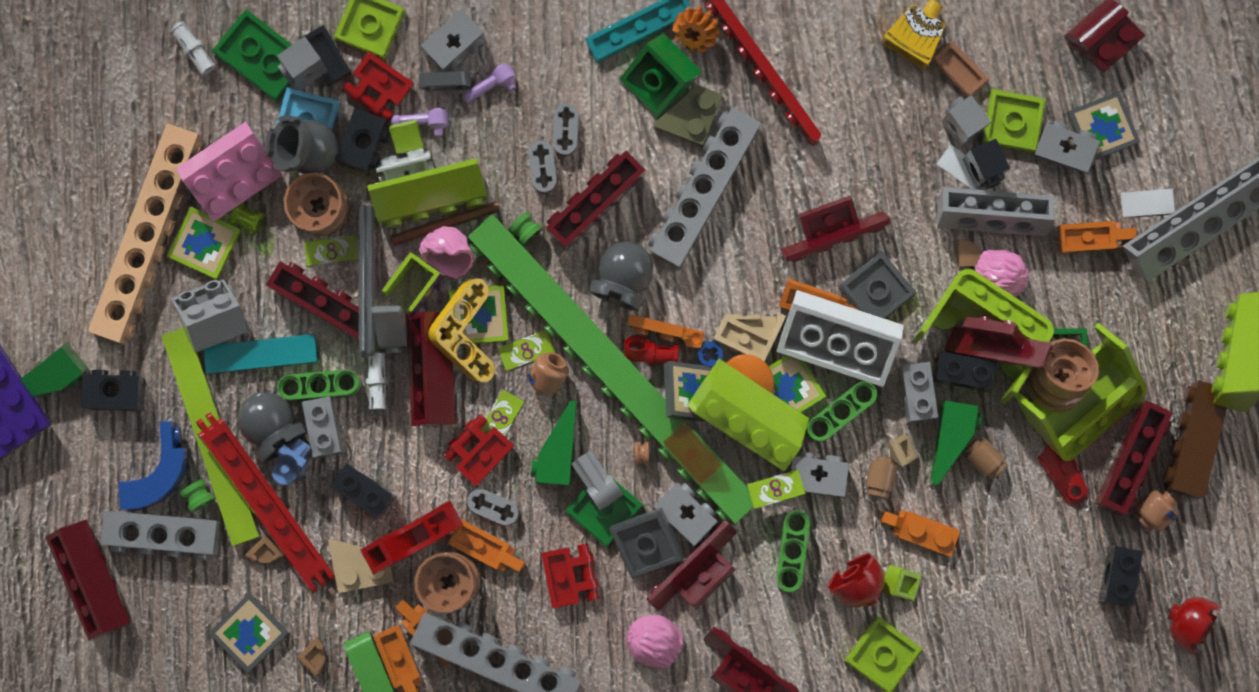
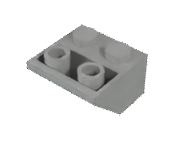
M223 278L210 281L201 287L191 291H184L178 296L171 298L185 334L195 353L248 332L240 305Z

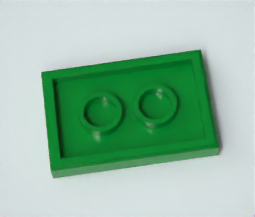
M245 9L212 49V53L276 103L285 94L286 88L291 86L278 68L282 62L277 55L292 46V44Z

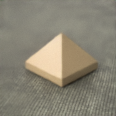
M907 434L890 441V458L902 467L919 459Z

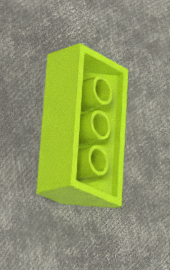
M477 158L367 185L380 226L386 225L387 229L402 226V221L413 219V222L427 220L430 218L429 214L440 212V215L452 214L456 212V208L466 205L468 209L482 206L483 201L488 200Z
M1259 292L1240 294L1233 303L1230 302L1227 306L1225 318L1228 319V325L1224 328L1220 340L1221 343H1224L1223 352L1219 353L1216 367L1220 369L1211 389V392L1215 393L1213 404L1244 413L1259 399Z
M718 359L687 404L695 414L784 472L801 449L809 421L807 416L721 359Z

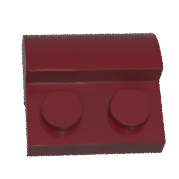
M1103 0L1063 37L1081 56L1085 54L1104 74L1146 35L1127 16L1129 12L1122 5L1114 0Z

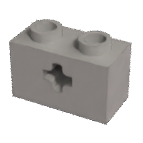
M460 9L420 46L426 56L441 72L457 71L463 65V59L469 53L473 55L483 47L485 35L475 22ZM452 40H454V42H458V41H459L460 47H458V48H456L455 46H452V47H451L450 41H452Z
M303 37L277 55L282 62L278 66L291 86L296 83L301 90L328 72L306 37Z
M972 95L965 100L961 96L948 105L949 108L944 111L946 116L941 122L960 148L981 135L991 123Z
M1054 121L1053 125L1046 123L1035 156L1089 175L1101 144L1100 141L1095 140L1097 135L1085 130H1081L1080 134L1069 131L1070 126L1059 121ZM1069 140H1073V145L1076 149H1070L1068 153H1064L1065 149L1061 146L1062 142L1068 143Z
M930 362L908 364L899 367L906 423L929 421L938 418Z
M329 396L302 402L312 457L320 459L344 454L334 399Z
M798 452V457L795 456L790 463L789 472L799 470L805 493L845 497L849 463L842 462L843 457L826 455V460L814 459V453ZM817 466L821 467L822 473H826L825 477L820 478L819 482L816 481L815 476L811 475V471H815Z
M676 483L653 508L658 509L662 507L668 522L692 546H695L718 522L713 518L717 513L705 502L701 506L694 499L696 493L686 483L682 486ZM682 505L686 508L689 506L694 508L692 514L695 517L692 520L688 517L685 519L680 517L682 514L680 507Z

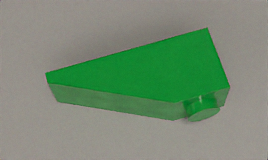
M66 342L24 375L21 380L33 396L60 391L67 385L74 388L79 384L88 366Z
M571 400L538 453V459L532 460L531 477H536V483L570 486L577 402Z
M951 401L942 402L930 486H937L975 434V430L980 429L982 414L978 413L979 406Z

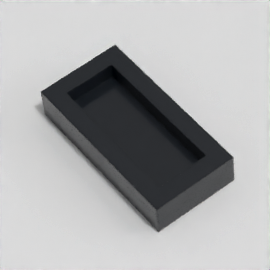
M324 25L303 36L306 37L328 70V72L322 75L328 87L352 74Z

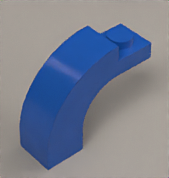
M160 422L161 459L157 468L143 479L118 482L120 510H140L155 506L171 496L181 484L189 464V449L178 448V444L182 442L181 428L176 426V422Z

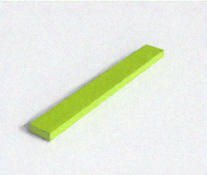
M183 328L161 335L231 544L236 546L259 538L261 536L251 509L198 437V433L201 430L197 426L196 421L202 419L206 426L209 427L210 423L205 417L209 412L217 421L220 419L198 352L195 353Z

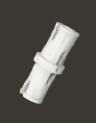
M184 21L171 28V34L183 48L182 53L186 58H190L202 76L209 74L216 68L215 63L203 49L204 45L201 40H197Z
M374 353L373 357L368 358L366 385L369 386V410L387 409L386 384H388V378H386L385 353Z

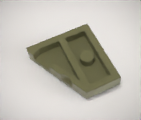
M696 85L655 122L654 129L703 147L723 94Z

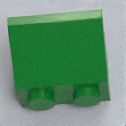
M663 33L645 45L619 80L658 118L688 90L702 71Z

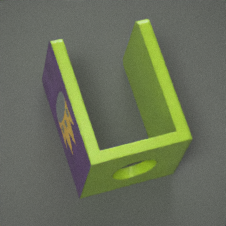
M411 252L381 292L389 298L414 263L422 267L433 276L409 307L408 312L413 314L419 312L443 277L438 271Z

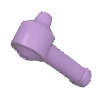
M510 64L497 66L492 72L491 77L463 92V101L470 103L497 85L505 87L509 92L516 88L514 84L516 74Z
M434 108L428 111L427 114L394 115L391 118V125L417 119L418 125H428L433 129L435 136H442L443 130L448 126V111Z

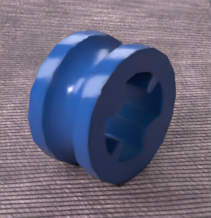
M706 342L698 350V359L703 366L713 367L718 359L722 360L723 358L722 348L715 342ZM705 348L707 350L715 348L717 350L715 355H718L717 360L710 359L708 362L705 361L703 357L706 354H702Z

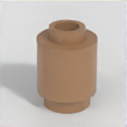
M976 438L965 449L968 452L965 458L984 477L988 476L991 480L997 477L1007 466L1003 461L1004 457L985 438L981 441Z
M877 456L876 461L870 460L865 487L868 488L867 495L889 499V494L894 489L898 466L893 465V459Z

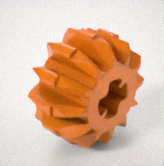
M701 5L695 10L689 6L684 12L677 15L672 30L676 32L674 41H682L681 49L687 46L690 47L691 54L695 53L697 49L703 53L706 52L708 47L711 48L715 45L720 29L716 27L718 19L710 18L711 10L704 13Z

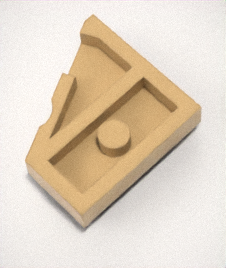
M750 314L748 316L725 315L712 342L739 355L750 354L757 356L765 362L786 316L782 314H777V316H760V314Z
M334 539L328 540L338 593L395 582L392 566L373 575L360 551L363 547Z

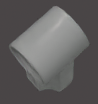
M592 451L585 453L571 463L587 486V492L600 511L623 496L622 491L612 476L606 473Z

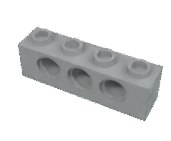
M943 187L937 203V228L1048 237L1055 221L1054 196Z
M104 511L100 545H109L108 551L126 552V547L137 548L136 553L154 555V549L165 550L164 556L182 557V552L193 553L192 558L209 560L210 554L218 555L222 521ZM135 525L139 530V536L136 540L131 541L127 536V531L131 526ZM159 528H164L167 532V539L160 544L155 539V533ZM188 530L193 531L195 534V541L191 546H187L183 542V535Z

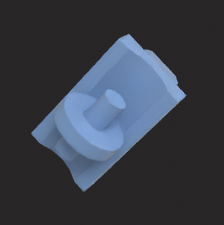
M296 438L289 448L283 445L278 451V463L272 470L273 480L281 486H288L295 479L301 482L306 473V463L310 458L308 453L311 447L299 438Z

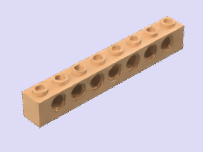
M166 123L88 332L126 345L127 340L130 341L136 329V325H134L137 314L140 315L145 306L146 299L143 298L147 288H151L155 280V273L153 272L157 262H161L165 253L164 241L166 236H170L173 232L176 210L179 211L184 203L185 195H183V191L186 185L176 168L204 149L203 139L197 133ZM176 152H183V160L178 164H173V155ZM169 177L174 178L172 188L163 190V181ZM158 203H163V213L153 216V207ZM147 229H153L155 233L153 239L149 242H144L143 233ZM137 255H144V264L139 268H134V258ZM133 280L135 283L134 290L129 294H125L123 292L124 284L127 281ZM123 306L125 309L123 318L115 320L113 317L114 310L117 307Z

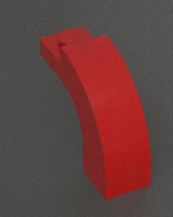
M448 501L408 525L378 538L360 549L374 575L445 538L453 531L462 527L463 523L451 501Z

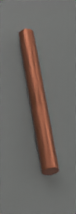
M497 201L393 234L391 237L396 246L426 236L443 226L454 227L500 212Z

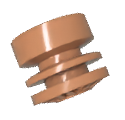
M316 172L303 174L292 181L284 196V209L289 220L298 228L317 236L332 235L341 230L349 219L351 203L346 190L326 175ZM318 202L323 203L326 207L324 210H320L315 207Z
M1065 338L1051 343L1053 348L1044 369L1032 368L1026 378V388L1030 397L1038 406L1050 412L1062 413L1073 409L1084 397L1085 393L1094 385L1099 375L1098 362L1094 354L1084 344Z
M458 552L438 553L427 558L419 566L415 576V591L419 600L428 609L438 613H450L468 606L477 597L480 588V573L476 564L469 557ZM453 575V582L456 585L447 588V581L444 578Z

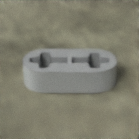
M562 103L554 111L553 148L558 155L563 157L573 155L578 146L579 115L576 107L570 103ZM564 110H569L570 115H574V118L569 119L568 127H563V118L559 117V115L564 114ZM563 133H568L569 142H573V145H569L567 150H562V146L557 145L558 142L563 140Z
M539 140L534 142L529 148L531 179L533 187L538 193L548 194L557 185L554 152L548 142ZM539 147H543L545 152H549L544 157L545 165H540L538 156H533V153L538 152ZM540 170H546L547 178L552 179V182H548V187L542 188L541 183H536L537 180L541 179Z
M483 489L474 490L468 496V507L480 516L506 526L513 524L518 519V507L510 500ZM485 494V500L492 503L491 509L485 506H481L480 510L476 509V503L473 502V498ZM507 505H510V511L514 513V516L512 518L507 517L505 521L501 520L502 514L494 511L495 507L505 508Z

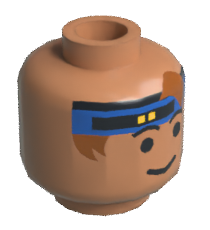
M552 352L540 354L535 359L529 370L528 380L536 392L554 394L561 389L569 373L565 359L559 354Z
M1152 490L1136 504L1138 513L1135 516L1150 532L1153 529L1161 532L1178 517V512L1174 508L1178 503L1167 491L1161 494L1157 490Z

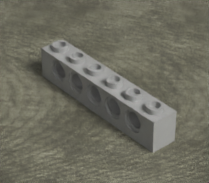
M733 107L729 113L723 112L716 125L720 128L715 137L710 135L703 147L706 154L702 161L697 159L689 172L692 175L689 184L683 183L676 194V198L679 199L674 209L668 208L662 219V222L666 223L661 233L655 231L648 244L652 247L650 255L677 270H680L760 129L761 123ZM727 134H732L736 136L738 143L734 146H727L722 138ZM713 158H720L724 162V167L720 170H714L710 167L709 161ZM698 182H707L711 190L706 194L697 192L695 186ZM692 205L697 209V215L693 218H687L682 214V208ZM672 229H679L683 232L684 238L679 242H673L669 239L668 233Z
M1259 157L1123 245L1133 271L1148 282L1259 209Z
M431 610L430 614L423 612L410 642L411 645L518 692H577L581 683L580 680L575 679L577 673L562 666L559 671L549 667L551 662L537 655H535L533 660L523 656L525 650L509 644L508 648L502 647L497 644L498 638L484 632L482 637L471 633L473 627L457 621L456 626L445 621L446 615ZM443 628L450 630L452 633V640L447 645L439 644L436 639L437 632ZM468 640H473L478 645V651L472 657L466 656L462 650L463 644ZM495 651L502 653L504 657V662L499 668H493L489 664V656ZM520 663H526L530 669V673L525 679H518L515 675V668ZM547 674H551L556 681L554 688L549 691H545L541 687V679Z

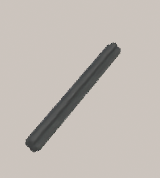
M362 205L359 210V355L370 358L374 356L375 327L371 307H375L374 207Z

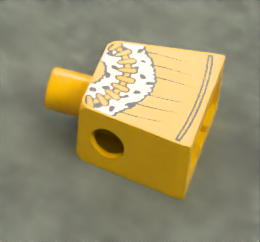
M929 0L923 10L916 5H912L886 32L881 44L925 71L945 28V24L937 19L943 10V6L935 0Z

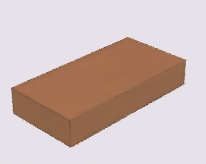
M952 40L931 59V62L966 98L971 95L974 96L990 80Z

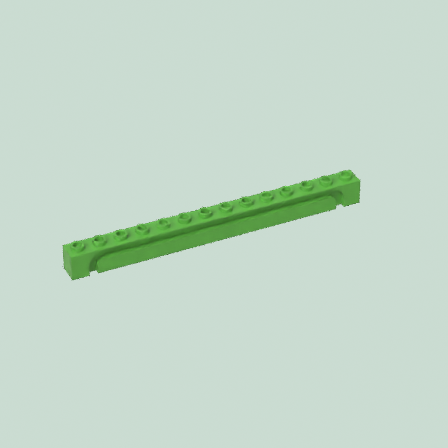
M493 214L468 236L471 242L469 247L479 259L484 256L490 262L487 266L498 279L503 276L509 282L506 288L515 298L523 297L528 303L525 306L528 312L535 319L540 316L547 323L544 329L554 339L559 336L566 345L563 349L573 360L578 356L585 364L582 367L583 371L592 380L597 377L604 384L601 390L610 400H613L615 397L623 405L620 408L622 413L630 421L635 418L642 425L639 431L649 441L654 438L661 447L658 451L668 462L673 459L680 466L677 470L678 473L687 482L693 480L699 486L696 492L706 503L710 500L713 501L718 507L715 512L723 521L727 520L736 524L753 508L748 487L685 420L666 418V399Z

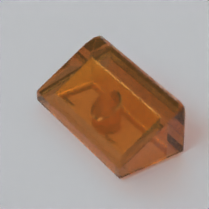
M683 423L663 441L699 484H702L722 466L686 423Z

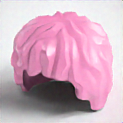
M443 226L435 229L420 243L419 251L423 261L442 276L446 275L457 280L470 271V268L473 266L472 263L475 261L473 252L467 242V237L454 227Z
M987 249L981 254L977 265H975L976 272L1014 297L1024 292V289L1027 287L1029 270L1018 254L1007 250Z
M645 615L633 621L632 625L629 626V631L626 633V643L628 650L636 661L649 667L666 668L671 666L677 654L680 653L681 646L683 645V636L680 629L666 617L661 615Z

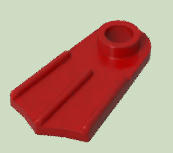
M1047 445L1044 451L1037 457V460L1066 502L1073 505L1082 503L1087 497L1088 490L1075 458L1065 461ZM1073 486L1078 487L1080 490L1078 497L1071 495L1070 491Z

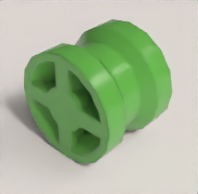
M526 212L509 227L508 231L512 235H516L519 238V243L524 247L537 237L543 230V227L540 224H535L532 221V215Z
M204 479L196 481L179 493L181 498L186 499L188 502L190 513L203 508L215 499L212 493H208Z

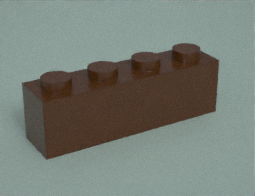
M1198 380L1192 382L1191 386L1188 385L1185 391L1184 402H1187L1185 413L1182 412L1178 419L1177 428L1180 429L1178 440L1175 439L1172 443L1170 455L1173 456L1171 467H1167L1163 480L1164 483H1167L1165 490L1196 499L1205 498L1227 410L1226 407L1213 404L1215 393L1211 392V383Z

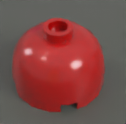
M865 553L847 562L846 564L850 568L842 575L837 571L829 580L827 587L841 604L852 608H859L865 605L870 607L880 599V593L885 584V574L873 555L871 556L870 553Z
M1203 597L1189 598L1181 606L1175 604L1167 619L1172 621L1169 630L1171 638L1176 645L1194 656L1198 650L1193 647L1198 645V643H1204L1217 619L1213 612L1214 610L1220 611L1221 606Z

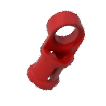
M640 335L629 336L624 341V356L630 361L647 362L649 367L664 365L668 361L678 362L679 344L659 346L655 342H649L647 338ZM631 347H641L643 349L634 350Z

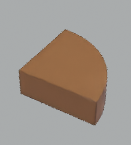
M957 240L958 268L975 267L983 251L969 240Z
M266 535L245 554L250 560L264 564L274 563L285 557Z
M316 637L297 656L315 677L320 675L326 662L325 647L319 637Z

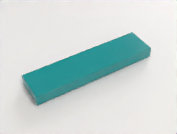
M659 0L586 37L585 42L596 63L599 64L672 27L676 22L677 15L684 12L691 5L688 0Z
M308 334L211 346L204 349L206 374L317 363L316 335Z

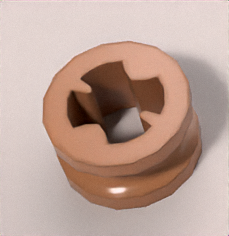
M634 442L635 467H639L640 464L649 467V443L645 442L643 445H639L638 442Z

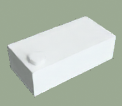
M797 290L776 352L884 387L902 339L904 325Z

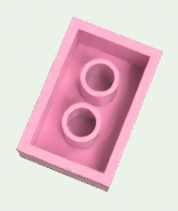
M244 122L176 168L184 184L213 222L283 176L280 170L272 167L274 165L272 158L266 155V149L247 122Z

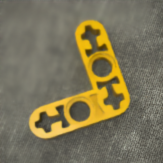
M478 278L468 279L462 283L431 325L429 339L473 382H488L495 374L493 362L462 333L489 295L488 285L484 280ZM472 286H477V296H471L474 292L471 288ZM457 305H461L464 309V316L461 320H457L454 316V308ZM440 329H446L444 332L446 339H440L442 336ZM461 344L465 345L467 349V355L463 360L457 356V348ZM476 365H483V375H478L480 370Z

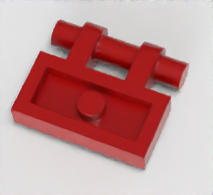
M368 51L353 72L354 77L359 79L360 83L355 87L347 82L342 91L349 95L350 100L354 103H360L368 108L370 114L384 118L388 122L394 113L385 108L386 105L391 101L399 107L413 88L414 82ZM369 87L381 94L377 101L365 94Z
M481 414L473 422L470 420L465 425L466 429L456 440L453 438L448 443L449 447L442 454L449 462L458 454L463 460L456 468L476 487L515 447L495 427L485 434L481 428L488 420ZM476 436L480 442L470 452L466 451L464 447Z
M588 544L577 546L579 557L571 558L569 547L541 553L552 608L580 603L578 591L586 590L588 601L599 599L597 588L600 586L598 579H595L592 565L595 561L593 554H590ZM581 565L584 582L576 583L573 567Z

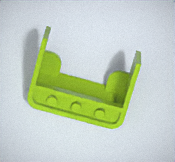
M964 269L955 276L911 343L916 345L931 325L939 330L946 331L952 329L959 319L965 322L967 316L974 318L984 316L999 322L1009 320L1019 326L1020 331L1027 339L1045 342L1051 340L1054 334V327L1049 319L972 269ZM1000 363L1003 372L1014 379L1000 400L1001 403L1006 404L1017 394L1032 368Z
M1099 323L1094 327L1102 343L1091 351L1098 362L1099 375L1094 385L1085 393L1084 397L1073 409L1062 413L1050 412L1038 406L1034 401L1030 403L1019 392L1014 395L1028 422L1054 452L1065 461L1073 460L1139 404L1147 392V386L1128 346Z

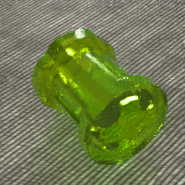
M241 203L233 209L228 222L231 225L237 224L249 230L250 234L255 235L264 221L265 214L262 212L256 213L245 207L244 203Z

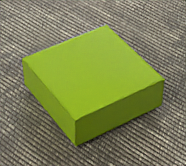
M417 119L390 125L389 129L397 154L424 148Z

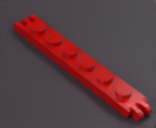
M705 0L707 3L704 6L707 11L711 10V17L717 16L723 24L720 28L729 40L733 38L739 46L736 50L745 62L749 60L755 68L752 72L761 84L765 82L771 90L768 94L776 106L781 104L787 112L785 118L791 127H797L810 145H817L821 138V132L725 0Z
M209 412L205 415L210 423L209 427L206 426L202 419L196 421L197 426L201 430L198 433V437L312 594L316 593L317 588L312 581L315 579L322 588L327 584L321 574L325 573L326 577L332 581L335 579L334 573L224 420L221 418L217 421Z

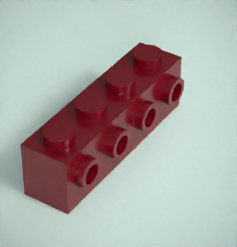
M627 150L621 156L616 154L607 163L608 168L601 175L596 173L587 182L588 187L581 194L579 192L575 193L567 201L568 206L561 213L557 211L548 219L547 233L566 252L646 176V170Z
M281 261L278 263L266 283L267 287L359 341V307L351 303L353 299L351 296L339 289L336 293L327 289L329 284L315 275L313 279L303 275L305 270L293 262H290L289 265Z
M423 311L407 315L411 426L439 427L455 424L453 363L429 339V329L441 312ZM440 329V332L442 333L440 339H446V336L444 334L446 329Z
M1148 400L1139 404L1094 502L1095 505L1118 516L1127 515L1128 512L1130 513L1133 510L1137 501L1135 495L1139 487H1142L1147 480L1149 474L1147 469L1150 462H1154L1159 454L1160 447L1158 445L1162 436L1165 437L1171 427L1172 421L1170 419L1173 412Z
M87 519L59 528L45 538L88 641L128 625L130 621L127 610L120 600L116 584L109 574L105 557L99 550L94 531L90 528Z

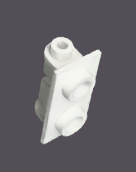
M417 149L408 152V156L398 159L396 156H388L381 159V163L376 166L377 173L383 171V174L379 175L380 182L405 176V171H409L411 175L434 169L433 161L427 162L428 159H431L430 150Z

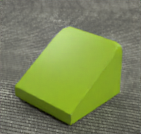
M890 565L887 568L882 592L914 602L922 575Z

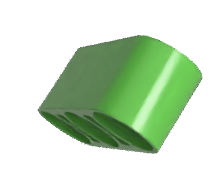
M334 370L285 375L279 380L277 389L281 397L292 402L329 396L332 398L352 397L359 393L362 382L360 377L351 370ZM352 376L355 381L353 388L348 391L341 388L342 379ZM320 378L325 379L326 389L321 393H315L313 389L314 382ZM291 381H296L299 386L297 393L291 396L287 395L285 391L286 385Z
M866 381L853 386L808 422L806 428L807 437L816 443L827 440L874 403L877 397L875 387ZM865 388L869 391L870 399L868 402L863 403L857 399V389ZM835 406H845L848 410V417L844 420L835 417ZM821 422L826 426V434L823 437L813 434V423Z
M799 510L788 513L784 517L775 580L778 588L785 592L798 590L803 581L810 520L804 512ZM793 515L800 516L804 521L803 528L800 531H793L789 527V519ZM790 543L796 544L800 549L799 556L794 560L789 559L785 554V548ZM787 571L793 572L796 576V583L790 588L785 587L781 582L782 575Z
M370 631L344 642L345 651L362 692H397L393 687Z

